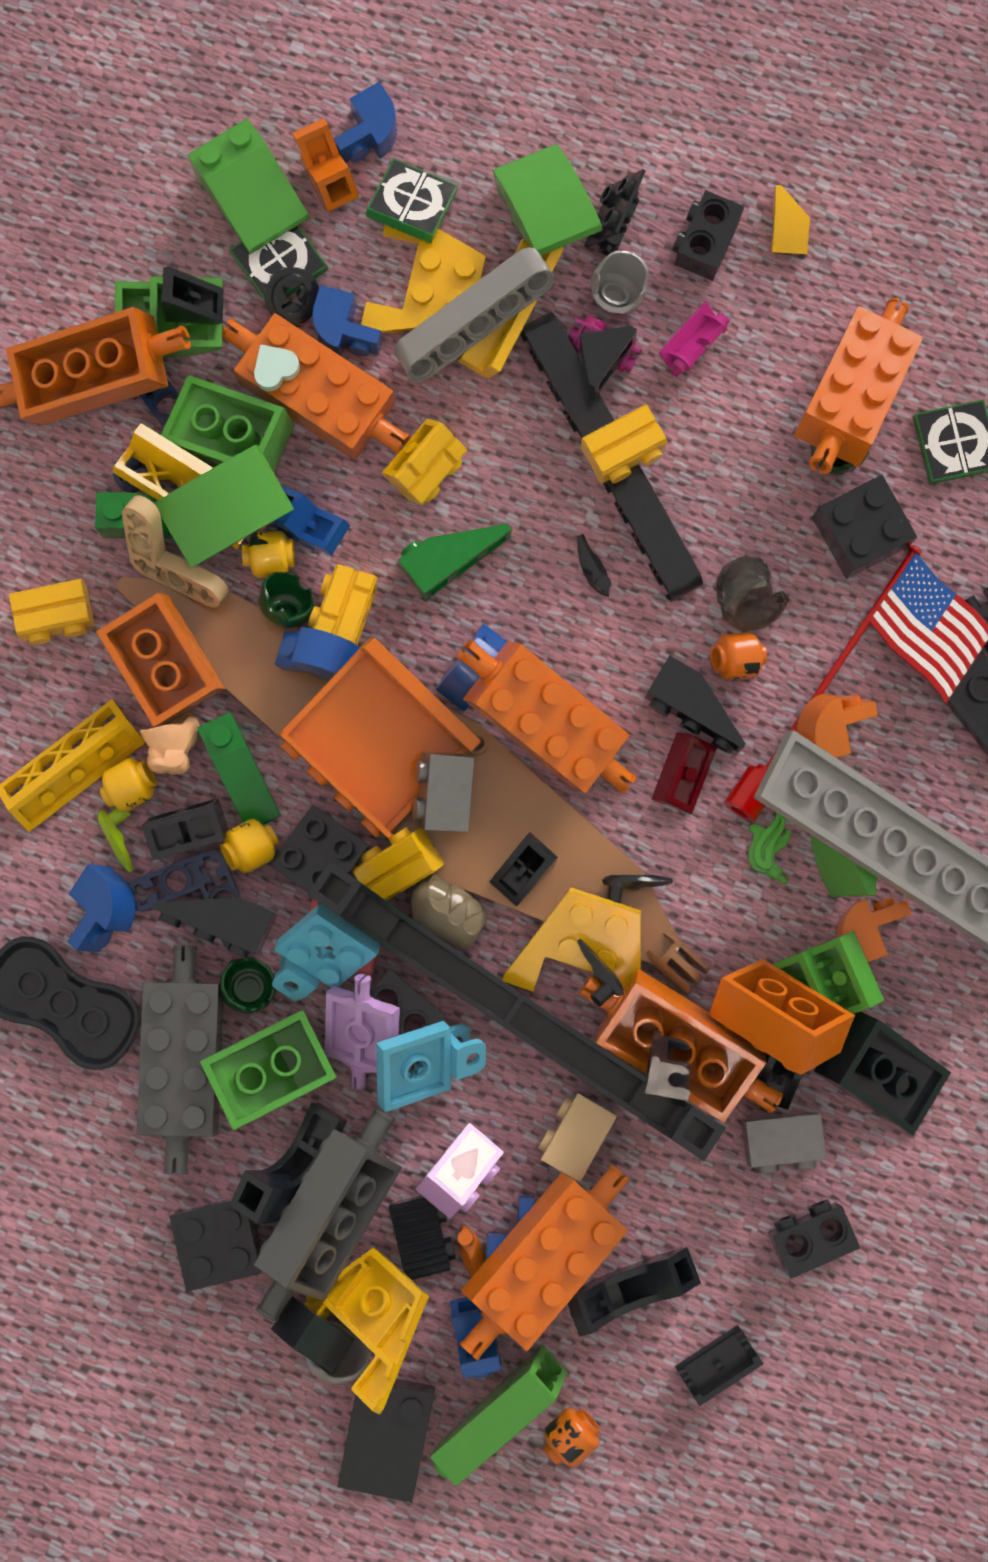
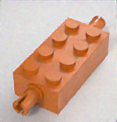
M900 298L889 299L881 316L858 306L794 434L795 437L817 447L809 460V466L815 471L819 462L823 460L824 462L818 472L820 474L831 472L836 457L859 468L871 448L921 344L922 336L900 326L909 310V306L904 300L898 311L895 310Z
M130 307L6 348L12 381L0 385V409L17 403L20 419L39 425H46L168 387L163 356L190 349L191 341L184 342V339H188L190 336L184 326H178L175 329L157 334L154 316L135 307Z
M276 313L273 314L262 331L257 335L237 323L233 318L227 321V325L230 326L229 329L225 326L223 327L222 339L245 353L233 370L238 384L262 400L284 407L291 419L353 460L357 459L372 438L393 450L395 454H398L402 449L401 446H404L410 439L409 434L404 433L385 420L395 405L394 391ZM260 344L294 352L300 363L298 375L292 380L283 381L277 390H262L257 385L254 377Z
M473 639L463 645L467 651L460 650L457 654V659L464 662L480 676L463 700L564 783L586 794L599 775L620 793H624L630 788L623 780H628L631 784L635 782L636 775L614 759L615 754L630 735L520 643L507 641L495 658H493L478 646Z
M636 970L623 990L624 995H613L601 1006L607 1012L598 1027L596 1044L646 1075L654 1030L661 1031L662 1036L685 1040L690 1045L688 1051L675 1048L670 1051L669 1055L674 1060H683L691 1064L689 1101L720 1121L725 1122L743 1096L769 1113L774 1112L776 1109L773 1104L779 1105L783 1093L757 1078L766 1064L765 1052L755 1049L749 1041L740 1035L724 1029L720 1022L709 1016L708 1011L642 970ZM591 974L586 980L588 982H584L579 995L593 1002L590 995L602 984Z
M611 1164L609 1166V1169L591 1190H584L575 1180L560 1173L460 1290L482 1311L480 1315L483 1318L466 1338L459 1343L477 1361H479L482 1354L500 1333L503 1336L507 1333L523 1349L528 1351L626 1235L628 1230L608 1212L610 1210L608 1205L623 1187L630 1182L614 1165Z

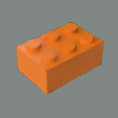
M157 593L96 631L153 727L168 725L226 689L174 602L167 594Z
M765 959L758 960L722 977L709 1016L720 1022L724 1029L740 1035L749 1041L755 1049L766 1052L780 1061L786 1069L800 1075L841 1053L855 1016Z

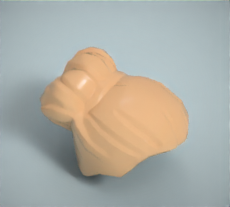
M187 712L168 725L153 727L151 725L148 728L140 729V734L150 747L148 750L147 766L151 772L181 775L190 767L189 750L199 738L197 727L200 724L196 716Z

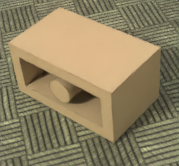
M576 1092L573 1099L569 1096L565 1097L556 1116L562 1118L555 1132L548 1128L538 1149L543 1151L540 1157L543 1162L581 1183L617 1115Z

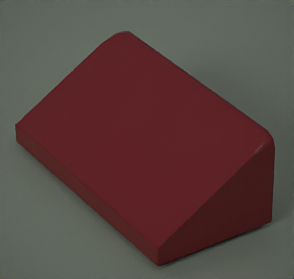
M676 732L651 799L692 815L717 747L690 733Z

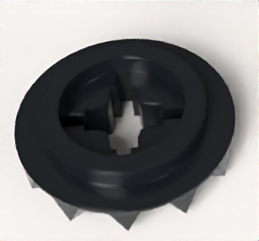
M282 267L280 271L270 275V280L263 290L265 293L264 305L271 316L276 313L293 325L309 320L313 316V307L319 290L315 278L309 272L299 267ZM282 286L288 287L291 290L298 287L296 296L302 304L299 305L291 301L284 304L286 295L283 293Z

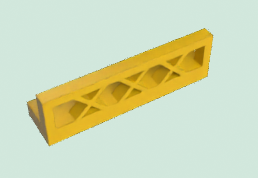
M524 238L520 241L515 253L523 248L530 247ZM563 247L541 255L551 272L564 250ZM537 300L459 357L458 362L488 379L499 373Z
M140 423L133 433L129 447L114 465L112 472L156 500H159L169 494L161 488L159 481L170 480L177 484L179 488L209 471L212 467ZM133 457L146 465L148 473H136L126 467V465ZM244 539L232 545V547L238 550Z
M111 699L0 784V797L7 810L30 832L101 778L105 770L123 761L146 742L126 718L116 702ZM113 714L116 716L104 727H101L102 723ZM83 739L82 743L79 746H77L75 749H72L75 743ZM53 762V765L49 769H47L45 772H42L45 766ZM24 784L23 788L11 797L10 793Z

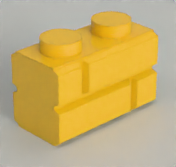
M645 404L583 437L580 447L601 484L608 480H611L612 483H617L631 474L630 468L640 463H643L644 466H649L663 457L662 451L666 448L667 438L659 424H657L648 405Z
M427 418L383 470L382 475L409 501L423 505L424 502H429L437 496L440 490L438 485L447 475H452L462 465L461 458L467 452V449L443 423Z
M337 564L333 574L326 573L323 579L320 594L325 596L321 607L314 606L308 626L340 636L358 645L378 589V578L375 575Z
M81 578L9 594L17 636L24 642L29 641L30 645L48 643L51 641L50 636L62 633L65 634V637L82 636L87 633L86 628L95 627L88 587Z
M406 827L389 839L392 845L382 851L379 845L364 853L360 858L363 863L355 867L353 873L359 882L387 901L444 866V861L437 849L432 846V841L424 829L419 828L411 833L408 827Z

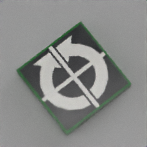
M393 158L367 208L366 217L431 244L457 193L458 185Z
M299 226L289 230L251 255L241 242L229 249L234 260L264 301L265 293L263 289L267 286L270 275L277 273L282 267L302 268L315 279L328 271L327 264ZM282 286L286 298L297 292L298 287L291 290L288 287Z
M984 399L914 414L912 418L929 485L988 473V413Z

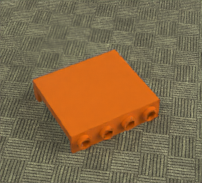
M375 637L369 638L277 734L283 740L279 746L294 761L301 757L311 767L306 772L319 785L323 787L328 782L338 792L333 798L349 813L355 808L364 817L360 823L375 838L382 834L388 839L393 836L391 831L412 810L414 798H419L420 783H416L415 767L417 761L422 760V752L465 754L467 751L472 752L481 742Z

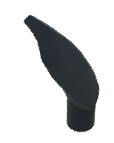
M584 534L577 536L583 573L588 583L596 592L609 597L611 580L601 560L589 547Z
M609 875L602 879L604 885L609 886L607 899L621 904L623 888L638 890L644 887H659L672 884L673 879L658 875Z
M579 939L577 942L584 957L590 963L594 975L602 984L590 995L592 1001L601 1007L611 996L624 995L623 986L613 971L582 939Z

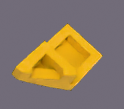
M775 185L771 253L806 255L808 251L810 217L781 185Z

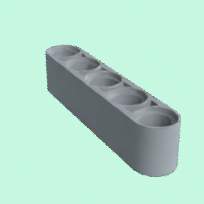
M523 248L396 343L394 353L409 380L419 383L431 378L545 294L554 283V275L535 248Z

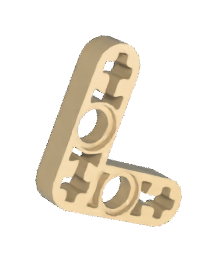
M140 495L134 496L122 510L129 559L133 567L142 575L211 608L218 607L229 592L226 583L216 574L197 565L191 568L187 560L166 551L159 509L149 499Z

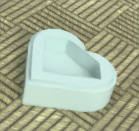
M260 344L254 377L257 385L262 390L274 391L282 385L283 381L292 380L298 375L300 363L297 355L290 350Z

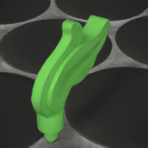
M776 812L774 821L766 830L759 824L749 826L748 829L753 833L754 837L749 849L748 860L754 871L766 874L773 881L777 879L782 884H787L788 878L782 874L783 869L775 864L774 855L786 846L790 838V829L786 830L785 835L780 836L785 827V818Z

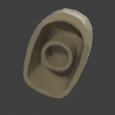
M429 875L420 880L411 895L413 920L448 942L461 947H471L484 929L488 917L485 908L462 888L447 883L438 875Z

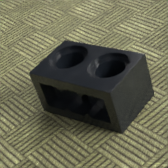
M705 190L701 201L694 200L690 207L686 221L691 223L687 232L680 231L674 243L672 251L677 253L674 265L714 281L741 220L745 206ZM716 216L721 222L711 224L705 217ZM694 246L703 247L707 251V253L704 255H697L691 250V248Z
M219 797L150 817L141 825L153 861L223 841L226 838L225 833L229 830Z
M391 968L370 990V996L376 1000L378 995L384 990H392L396 993L398 997L397 1007H400L398 1035L407 1033L405 1021L410 1015H421L426 1021V1026L444 1021L447 1018Z
M826 1199L809 1206L810 1214L798 1219L795 1218V1215H789L773 1223L776 1229L769 1231L768 1235L788 1277L791 1279L861 1248L842 1205L836 1202L830 1204L829 1200ZM827 1219H834L837 1223L836 1234L828 1239L823 1238L820 1232L822 1223ZM800 1234L803 1238L802 1249L795 1254L788 1253L786 1250L787 1239L791 1235Z

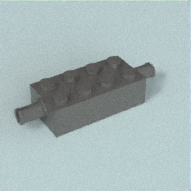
M173 946V979H169V983L143 982L136 1135L162 1136V1139H166L164 1174H188L189 1140L192 1137H214L218 1135L220 1103L200 1061L222 1051L223 999L219 991L220 984H199V980H195L197 946Z
M375 1107L359 1137L355 1135L352 1138L333 1129L331 1135L322 1143L318 1157L310 1170L302 1177L299 1189L290 1204L282 1211L279 1223L270 1238L262 1245L260 1255L254 1263V1266L274 1280L262 1302L256 1308L264 1317L277 1322L293 1292L325 1301L402 1169V1166L381 1154V1150L378 1149L392 1123L396 1120L389 1114Z

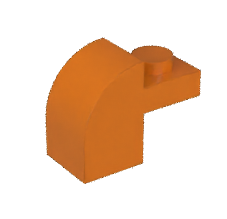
M324 118L292 133L304 171L328 212L360 197L350 169L339 155L329 125Z
M820 694L810 700L803 708L798 719L797 732L835 758L851 754L846 725L878 716L876 702L860 699V695L841 697Z
M894 897L872 904L874 912H871L867 899L852 904L845 910L838 922L836 937L854 931L868 962L888 955L878 926L911 915L907 900L895 903Z

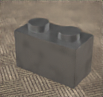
M422 752V760H418L415 767L416 783H420L419 798L415 797L412 805L413 820H417V826L424 830L468 832L474 757L465 754Z
M813 1112L741 1120L746 1164L751 1168L756 1167L757 1173L780 1171L779 1165L794 1163V1169L816 1168V1161L827 1160L820 1113Z

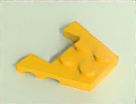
M385 225L383 230L384 237L418 244L403 309L366 302L361 325L381 330V334L404 333V331H412L482 279L486 256L438 229L430 244Z
M570 887L543 921L541 927L520 951L514 962L506 969L502 981L533 992L545 957L593 972L592 966L584 957L577 942L579 939H582L613 971L624 990L636 970H641V910Z
M373 1247L342 1270L325 1301L306 1296L307 1301L304 1304L324 1318H327L332 1312L375 1354L374 1359L351 1387V1390L373 1412L381 1414L429 1296L381 1251Z

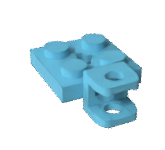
M319 904L277 940L274 951L282 955L280 966L283 968L275 974L272 986L292 1000H301L317 988L319 980L331 988L333 986L338 987L376 957L381 944L322 904ZM330 946L333 950L325 949V947ZM286 982H293L298 987H290Z
M444 1021L377 1042L378 1106L386 1113L451 1090V1075L457 1081L480 1072L486 1066V1044L480 1039L470 1040L471 1029L466 1024H456L449 1027ZM476 1053L475 1059L466 1063L467 1058L471 1054ZM419 1061V1062L414 1066V1070L410 1072V1071H409L410 1066H411L412 1064H414L415 1062Z

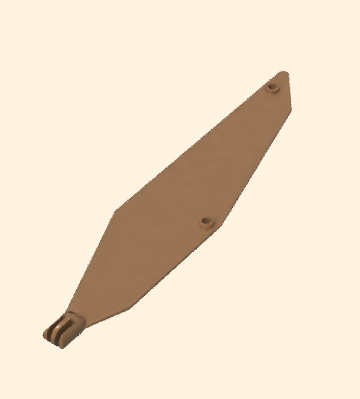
M122 577L117 581L116 587L119 593L135 607L157 593L169 595L226 690L276 735L327 683V681L311 672L283 670L274 665L284 632H300V628H283L275 625L263 615L260 607L230 591L218 607L211 608L152 579ZM447 707L481 740L483 748L465 753V755L474 757L468 832L425 830L432 841V846L437 849L444 861V866L430 875H438L449 884L541 921L546 919L570 887L607 899L609 886L604 885L602 879L609 875H645L639 866L485 728ZM412 810L391 831L393 835L408 827L411 833L420 828L416 825L417 820H413ZM531 832L558 859L553 868L518 906H515L489 881L526 835ZM644 887L638 890L623 888L621 904L641 910V961L654 965L681 991L688 995L692 991L691 986L666 963L669 962L687 980L695 985L701 981L702 977L676 952H680L698 970L705 974L709 972L711 967L677 937L652 887Z

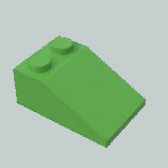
M248 118L187 154L197 179L250 255L310 218L268 146Z
M188 375L161 436L213 467L257 444L274 472L295 424L284 407Z
M304 1010L200 1061L233 1131L337 1078Z

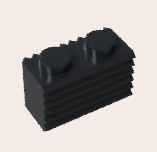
M422 1195L390 1203L388 1207L404 1273L411 1280L450 1271V1261L456 1259V1253L452 1237L444 1238L441 1223L448 1222L447 1216Z

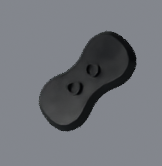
M18 937L12 939L0 949V1018L13 1023L33 1026L47 1033L58 1044L64 1054L73 1063L82 1068L90 1070L110 1068L128 1052L138 1034L141 1015L136 1001L126 990L113 984L89 980L79 975L67 965L52 945L39 938Z

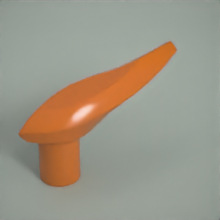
M462 1224L458 1234L460 1253L464 1265L472 1277L484 1264L485 1256L480 1240L475 1232Z

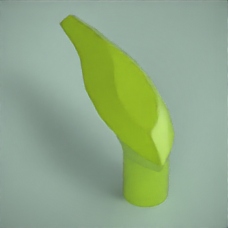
M115 808L108 814L104 810H100L98 812L99 824L117 859L128 873H131L133 871L131 859L124 845L123 835L116 827L131 815L129 812H122L118 808Z

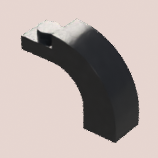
M311 1102L299 1131L287 1152L275 1164L266 1169L245 1170L229 1205L256 1224H268L279 1221L282 1211L290 1204L299 1189L302 1177L310 1170L318 1157L322 1143L331 1135L333 1129L342 1132L347 1120L324 1105Z
M688 1247L647 1258L603 1275L583 1285L567 1305L580 1337L592 1334L630 1311L658 1301L682 1296L701 1284Z

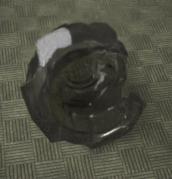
M746 554L743 557H738L726 563L721 568L713 587L714 591H716L718 603L721 606L722 616L731 627L743 633L766 628L781 616L789 601L790 593L786 594L782 590L773 594L770 584L771 572L768 564L760 557H752Z

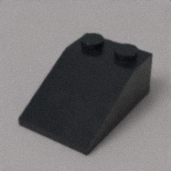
M863 1012L855 1013L841 1053L818 1065L814 1072L844 1093L914 1136L951 1072L879 1019Z
M396 1378L381 1414L373 1412L355 1394L337 1487L412 1503L435 1386Z

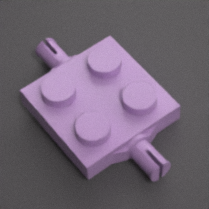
M358 974L354 978L355 992L333 986L326 992L324 1053L327 1057L339 1060L350 1067L352 1070L351 1088L354 1089L356 1087V1090H363L367 1086L366 1073L373 1072L377 1074L376 1043L398 1036L400 1007L371 997V977L369 975L366 976V974Z

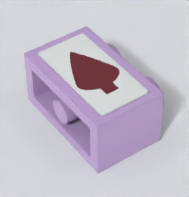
M468 1123L415 1190L449 1219L459 1209L466 1213L480 1196L475 1191L478 1185L482 1182L487 1186L500 1170V1167L495 1163L504 1152Z

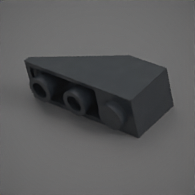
M669 655L645 696L647 700L651 701L648 706L663 716L667 717L671 713L682 720L680 725L695 735H699L702 731L714 738L712 744L721 751L731 754L732 750L739 753L746 743L703 675Z
M240 897L154 903L152 907L162 912L159 920L177 928L180 927L182 922L195 927L193 935L211 943H214L216 937L229 942L227 950L244 958H248L250 952L260 955L277 917V914Z

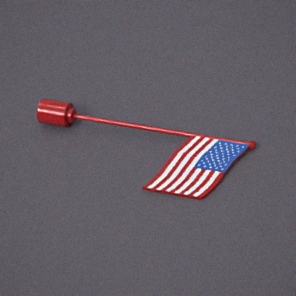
M911 545L907 548L910 552L810 700L824 693L869 624H871L890 649L932 685L946 705L988 642V624L971 605L937 578L920 558L921 549L917 545ZM799 717L789 731L794 730L797 732ZM775 753L766 766L758 764L756 767L748 766L724 801L727 808L749 822L754 823L766 806L753 797Z

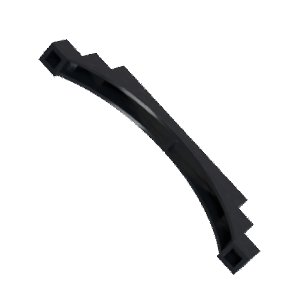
M328 863L308 892L310 897L702 1161L706 1160L726 1127L684 1100L645 1093L646 1076L494 976L333 863Z

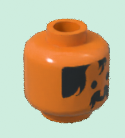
M753 633L724 634L711 647V667L715 673H718L726 681L754 679L760 673L762 666L767 662V650Z
M568 1407L545 1426L544 1437L547 1444L543 1449L556 1465L563 1462L570 1467H577L599 1447L598 1434L601 1430L586 1410L580 1408L577 1411L572 1407Z

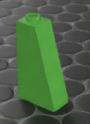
M543 1344L437 1443L430 1458L437 1472L442 1477L449 1479L455 1487L556 1401L568 1372Z

